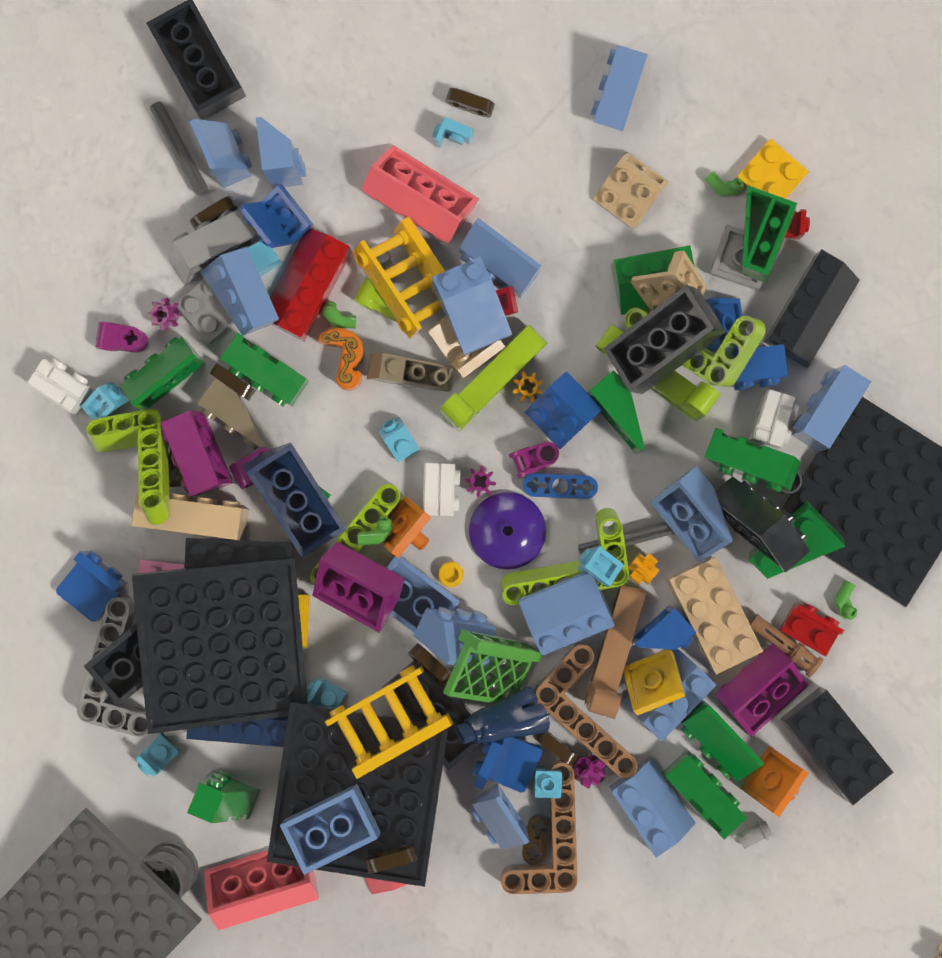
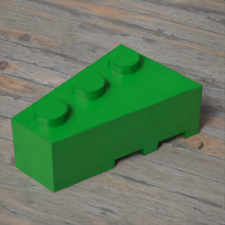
M749 185L747 186L742 259L743 275L764 283L767 282L795 214L796 202Z
M238 332L220 358L230 366L228 371L240 379L243 375L251 379L250 386L261 393L266 389L273 394L271 399L282 407L286 403L293 407L309 382L307 378L280 360H277L259 346L251 343Z
M716 427L704 456L718 467L717 471L731 477L733 473L742 475L741 480L755 485L757 481L766 483L767 489L778 493L782 489L791 490L801 464L795 456L765 445L760 446L747 442L746 438L740 436L735 438L726 435L723 430Z
M808 501L791 515L795 521L792 523L794 528L797 527L806 536L805 544L810 552L790 569L845 547L843 537ZM756 548L749 552V561L767 579L785 572Z
M683 752L662 773L725 840L747 819L738 808L741 803L730 792L727 795L724 794L719 788L723 784L713 773L708 776L701 769L704 764L695 754L689 756L686 752Z
M218 769L217 772L213 770L199 782L187 813L209 823L227 822L231 816V819L234 821L239 820V817L249 819L261 790L231 778L232 774L225 770Z

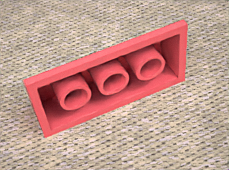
M394 145L371 166L361 189L371 198L391 208L395 213L401 214L405 218L410 217L416 226L425 229L437 239L447 244L458 234L479 200L472 193Z
M268 850L205 869L204 877L208 915L219 931L318 900L319 895L314 870L304 875L300 867L266 862Z

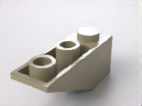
M384 352L371 353L366 379L449 392L452 366Z
M215 378L197 403L203 407L200 412L212 420L216 417L224 422L222 427L231 434L235 435L236 432L242 434L245 437L243 442L254 450L258 446L266 448L267 446L241 395Z

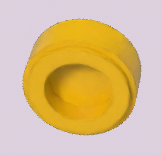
M452 561L444 563L438 571L439 581L446 587L458 586L464 577L462 567Z

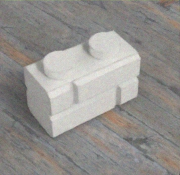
M54 358L51 362L43 359L27 382V385L63 409L76 415L92 391V388L86 385L89 380L76 372L73 376L65 371L67 366Z
M771 389L764 390L748 440L775 449L782 448L783 444L787 445L791 436V430L788 429L790 420H795L799 410V405H795L797 398Z
M424 463L422 510L428 515L454 517V511H459L460 496L454 495L455 485H460V470H455V464Z

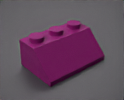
M189 410L161 422L163 428L161 430L162 437L165 443L171 447L173 452L171 459L174 466L180 469L183 477L181 484L186 493H189L190 496H199L233 484L206 415L199 411Z
M336 542L320 558L312 596L380 633L400 597L405 578Z
M772 643L763 649V652L752 662L744 666L733 679L724 684L715 696L745 732L752 737L809 685L794 663Z

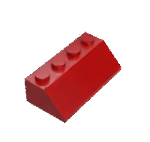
M309 229L303 234L270 295V300L279 320L271 325L305 342L324 303L327 301L352 254L351 247L328 234Z

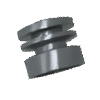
M175 841L162 842L156 845L141 860L180 898L186 894L197 880L199 873L198 861L193 852L184 844Z

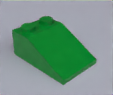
M613 370L590 389L588 394L601 406L602 410L600 413L636 454L642 451L645 446L632 393L629 392L620 375Z

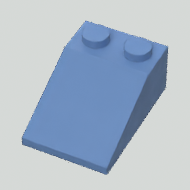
M199 119L190 121L208 165L223 188L252 176L248 169L253 167L247 152L242 154L238 146L242 144V140L237 129L231 130L228 123Z
M481 256L432 277L433 290L464 356L512 335L496 290Z
M697 466L675 480L650 501L651 505L699 563L733 541L715 490Z
M498 783L472 799L473 808L470 810L478 822L483 821L488 828L485 833L493 845L497 843L503 849L525 845L529 842L525 823Z

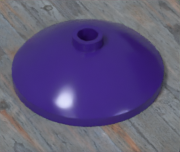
M503 492L486 498L477 506L469 523V538L475 553L488 565L504 570L517 569L530 563L540 553L546 538V524L540 509L529 498L517 493ZM505 526L512 527L513 533L510 536L504 535L503 528Z

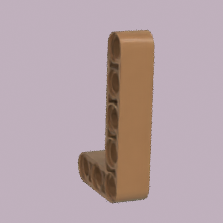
M626 584L618 588L611 611L615 626L605 631L585 698L584 706L589 712L612 719L616 718L621 702V695L617 690L644 604L645 590Z
M577 643L567 651L535 688L538 703L543 704L548 713L618 776L622 778L632 777L636 773L638 766L634 757L565 695L594 660L592 649L585 643ZM581 648L588 651L587 660L577 662L574 657L575 652ZM561 668H568L571 671L569 680L563 682L557 679V673ZM546 687L554 691V696L548 701L542 700L539 696L540 691ZM564 705H569L573 708V714L569 718H562L559 715V710ZM590 723L592 725V732L586 736L579 734L578 730L581 724ZM602 741H610L612 747L609 752L601 753L598 751V746ZM623 758H628L631 760L630 768L625 771L619 770V761Z
M561 759L552 762L549 771H555L560 766L568 768V775L562 778L561 793H566L570 797L569 801L563 805L556 803V798H550L552 864L506 866L501 872V885L504 891L509 894L567 893L574 890L577 886L574 771L571 765L563 762ZM562 819L570 822V827L565 831H560L556 828V824ZM561 846L571 848V853L567 857H560L557 854V850ZM542 873L546 876V879L542 884H535L532 881L533 875ZM561 873H570L572 875L571 880L568 883L559 882L558 877ZM510 874H516L520 880L517 884L510 885L505 881L506 877Z

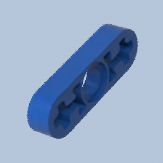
M533 473L529 474L522 484L524 492L530 497L589 499L598 490L596 480L591 476ZM532 478H537L538 483H546L545 478H550L548 483L550 494H544L545 488H537L536 493H533L532 489L527 487V483H530ZM556 479L566 481L567 490L565 493L558 494L553 490V482ZM570 479H576L574 485H582L584 480H588V484L593 485V490L588 491V495H584L583 490L575 489V495H570L572 490Z

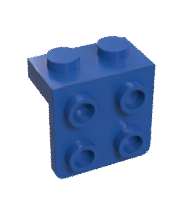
M282 184L277 185L261 202L245 203L240 207L244 220L259 233L261 242L271 248L294 244L314 225Z
M92 550L89 552L79 551L73 559L77 562L76 565L57 587L56 593L87 619L96 622L104 614L108 602L116 598L128 583L122 579V573L112 566L109 568L103 564V559Z
M518 737L484 743L481 750L484 756L481 761H476L471 774L475 776L473 786L483 790L487 780H491L515 791L525 792L542 755V748Z

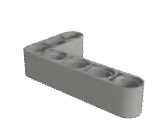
M116 597L108 602L92 658L114 641L108 635L111 627H115L118 630L119 636L130 628L135 612L134 602L130 598ZM119 601L126 606V612L123 616L119 615L115 610L116 604ZM87 672L77 707L78 717L86 723L132 736L141 737L148 734L147 728L142 730L136 723L138 717L146 719L145 710L123 703L118 706L114 701L109 700L110 696L104 689L99 691L95 688V679ZM88 703H93L96 706L97 713L95 716L87 712ZM113 710H118L122 714L121 723H117L112 719Z

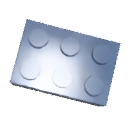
M846 365L833 368L831 372L827 371L820 381V384L823 386L818 393L814 392L806 403V406L809 407L804 415L800 414L792 426L795 429L792 436L817 452L830 449L872 381Z
M395 556L387 566V569L405 578L400 597L390 615L413 633H415L426 608L438 609L443 607L453 611L459 604L460 600L404 557L400 556L397 558Z
M358 784L286 818L280 825L304 875L378 839L381 833Z

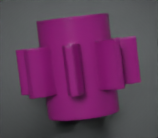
M162 298L161 303L152 302L153 308L151 312H148V315H151L153 320L152 326L160 325L161 330H168L169 325L171 327L178 326L176 321L179 317L183 316L177 308L179 303L170 304L169 298Z
M484 466L480 467V472H475L471 468L470 473L472 477L464 478L465 482L471 483V487L467 489V492H471L474 489L477 491V498L480 497L483 491L490 495L489 485H496V482L490 481L489 478L494 472L484 473ZM478 475L480 478L485 476L487 478L485 488L482 489L480 486L475 487L473 485L476 482L475 476Z
M590 754L588 758L581 756L574 766L576 773L574 779L587 789L591 787V784L599 786L606 777L604 770L606 764L593 754Z

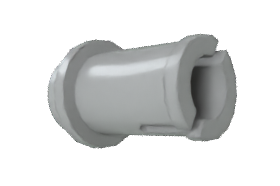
M757 821V825L737 833L744 849L763 839L769 840L768 837L773 835L766 821Z

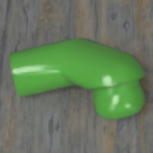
M714 171L704 179L721 197L737 196L744 188V183L741 179L734 178L732 181H723Z
M333 301L324 303L321 310L322 315L332 327L356 329V316L342 315L336 307L337 304Z
M381 517L378 519V526L373 532H358V545L383 543L393 531L391 519Z
M846 580L843 581L834 598V603L838 614L843 619L852 620L857 616V609L853 607L850 596L856 586Z

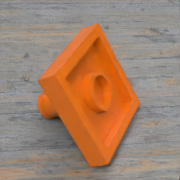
M404 496L388 516L391 519L393 531L381 543L397 558L401 556L410 543L419 550L427 546L429 538L420 531L432 518L407 496Z
M768 746L760 758L765 764L750 773L740 789L773 814L780 817L789 802L796 798L794 795H798L799 787L809 773L771 746Z

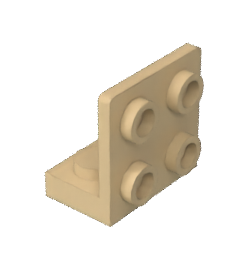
M627 152L595 195L594 200L634 229L656 198L668 185L669 181L630 152Z
M684 251L674 252L667 272L632 277L631 280L632 285L651 311L685 285L699 289L702 295H704L707 286Z
M446 317L428 329V333L453 369L463 378L505 347L500 340L464 356Z

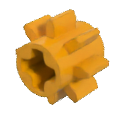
M523 371L520 381L517 379L513 380V383L518 385V389H515L512 393H519L521 395V403L525 398H529L531 403H533L535 400L534 395L540 396L543 393L538 390V386H541L544 382L541 380L537 382L534 379L536 376L535 372L531 377H526ZM525 381H528L529 385L534 384L535 386L532 388L531 394H528L527 390H521Z
M639 553L628 566V569L632 571L629 578L637 584L644 581L648 585L660 570L655 566L658 560L650 553L645 557Z

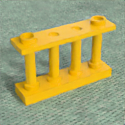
M410 217L401 220L394 229L395 236L372 248H369L365 240H363L352 253L356 263L364 269L397 319L400 330L406 333L410 339L422 328L419 322L442 310L439 300L413 314L405 300L427 288H430L435 294L432 287V277L445 272V270ZM399 245L403 246L409 257L384 270L376 257ZM414 266L417 267L423 279L398 292L390 279Z
M414 665L399 673L401 678L346 709L344 705H341L329 712L331 717L325 721L327 726L337 721L357 757L355 760L357 764L352 768L357 779L452 726L453 721L447 713L442 716L440 712H436L417 676L423 673L424 669L422 666L415 669ZM405 682H408L428 718L426 719L427 725L420 729L417 726H413L393 690ZM382 695L385 696L404 731L402 733L404 738L397 742H394L393 739L390 740L370 702ZM359 708L362 710L380 743L379 748L381 751L372 756L370 752L367 753L347 718V715Z

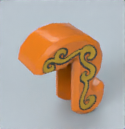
M343 328L328 329L320 335L318 342L319 344L342 348L336 382L345 391L356 390L360 386L363 376L361 371L355 372L354 369L363 361L365 355L364 345L359 337L349 330Z

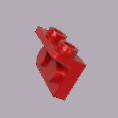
M803 602L802 606L793 604L779 630L826 657L838 635H842L845 630L838 627L840 622L828 615L822 618L815 614L817 609L805 602Z

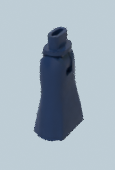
M528 686L510 694L497 703L477 710L470 717L465 718L462 724L456 725L455 732L462 744L469 742L473 744H478L479 742L487 743L511 737L540 734L549 730V714L543 704H537V695Z

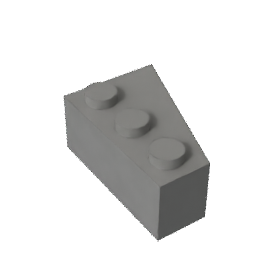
M240 208L235 211L227 210L219 216L218 220L212 223L210 221L203 222L196 228V231L190 234L184 232L178 235L172 244L169 261L183 284L187 285L192 282L190 276L207 267L220 255L253 244L257 233L244 220Z

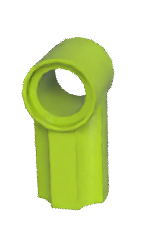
M366 277L353 300L371 311L375 310L397 323V319L371 280Z

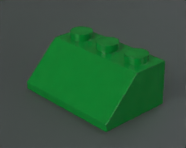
M691 245L614 259L611 269L620 315L626 314L632 308L650 310L632 285V277L667 272L674 252L684 251L694 265Z
M184 337L172 338L165 344V350L160 354L155 353L145 360L144 363L146 365L139 371L135 369L124 377L125 382L121 384V387L135 408L140 410L149 409L205 364Z
M704 700L681 721L684 725L681 731L691 741L696 738L701 743L698 749L709 760L712 757L717 760L719 765L716 768L727 779L732 776L738 781L765 764Z

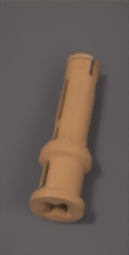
M759 614L749 623L754 631L770 644L774 643L793 663L803 669L807 677H811L822 664L823 658L814 656L805 649L803 643L796 644ZM765 629L769 630L780 640H782V643H780L778 640H776L774 637L768 634L765 631ZM801 657H804L810 663H806L804 660L801 659Z

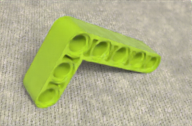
M632 308L625 316L626 327L628 329L638 322L641 315L644 318L651 311ZM741 316L734 322L715 354L704 348L682 366L710 385L724 388L733 386L763 339L766 327L760 319ZM749 323H752V333L747 335L746 327ZM735 346H738V356L733 358L732 350ZM701 355H703L704 362L703 365L699 367L698 358ZM723 369L725 376L722 381H719L718 373Z
M528 325L459 395L454 393L439 409L440 414L460 432L548 342L531 325Z
M610 325L595 347L607 356L603 348L624 332ZM673 371L650 388L695 421L704 418L721 396L708 383L701 381L694 385L677 371Z
M145 409L92 420L87 425L86 432L96 451L102 453L138 446L139 504L150 524L159 525L167 521L170 516L168 444L165 443L161 434V430H163L161 422H163L160 412L156 409Z
M392 484L380 487L336 542L359 553L365 545L352 543L349 538L350 532L353 529H359L362 532H373L378 526V522L374 524L369 523L366 520L367 511L376 509L380 514V518L388 517L401 501L400 490ZM387 489H393L396 492V499L390 504L385 503L382 499V494ZM319 562L310 575L313 585H315Z
M603 508L595 516L598 544L623 563L624 566L609 587H606L596 579L601 590L622 586L629 579L621 521L614 509ZM607 521H614L611 526H603ZM610 545H617L615 549H607ZM573 561L506 574L500 581L502 597L509 605H520L518 599L557 584L561 578H571L583 573L577 569L581 562ZM537 582H543V583H544L543 585H541V586H539V587L533 586V585H534L535 583H537ZM511 587H518L515 591H508Z

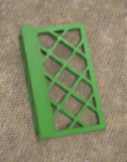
M462 629L458 640L462 641L464 645L443 693L450 697L497 703L505 698L504 692L511 687L508 696L521 689L532 662L540 663L543 656L538 649L526 642ZM473 652L474 659L467 664L470 653ZM490 657L491 662L483 667L482 662ZM506 660V665L499 670V665ZM522 662L519 670L515 672V667ZM476 668L477 673L470 677L469 672ZM493 670V676L486 680L485 676ZM509 674V678L502 683V678ZM463 678L464 683L455 689L458 681ZM479 681L480 686L473 691L472 686ZM495 684L496 689L489 694L488 689Z

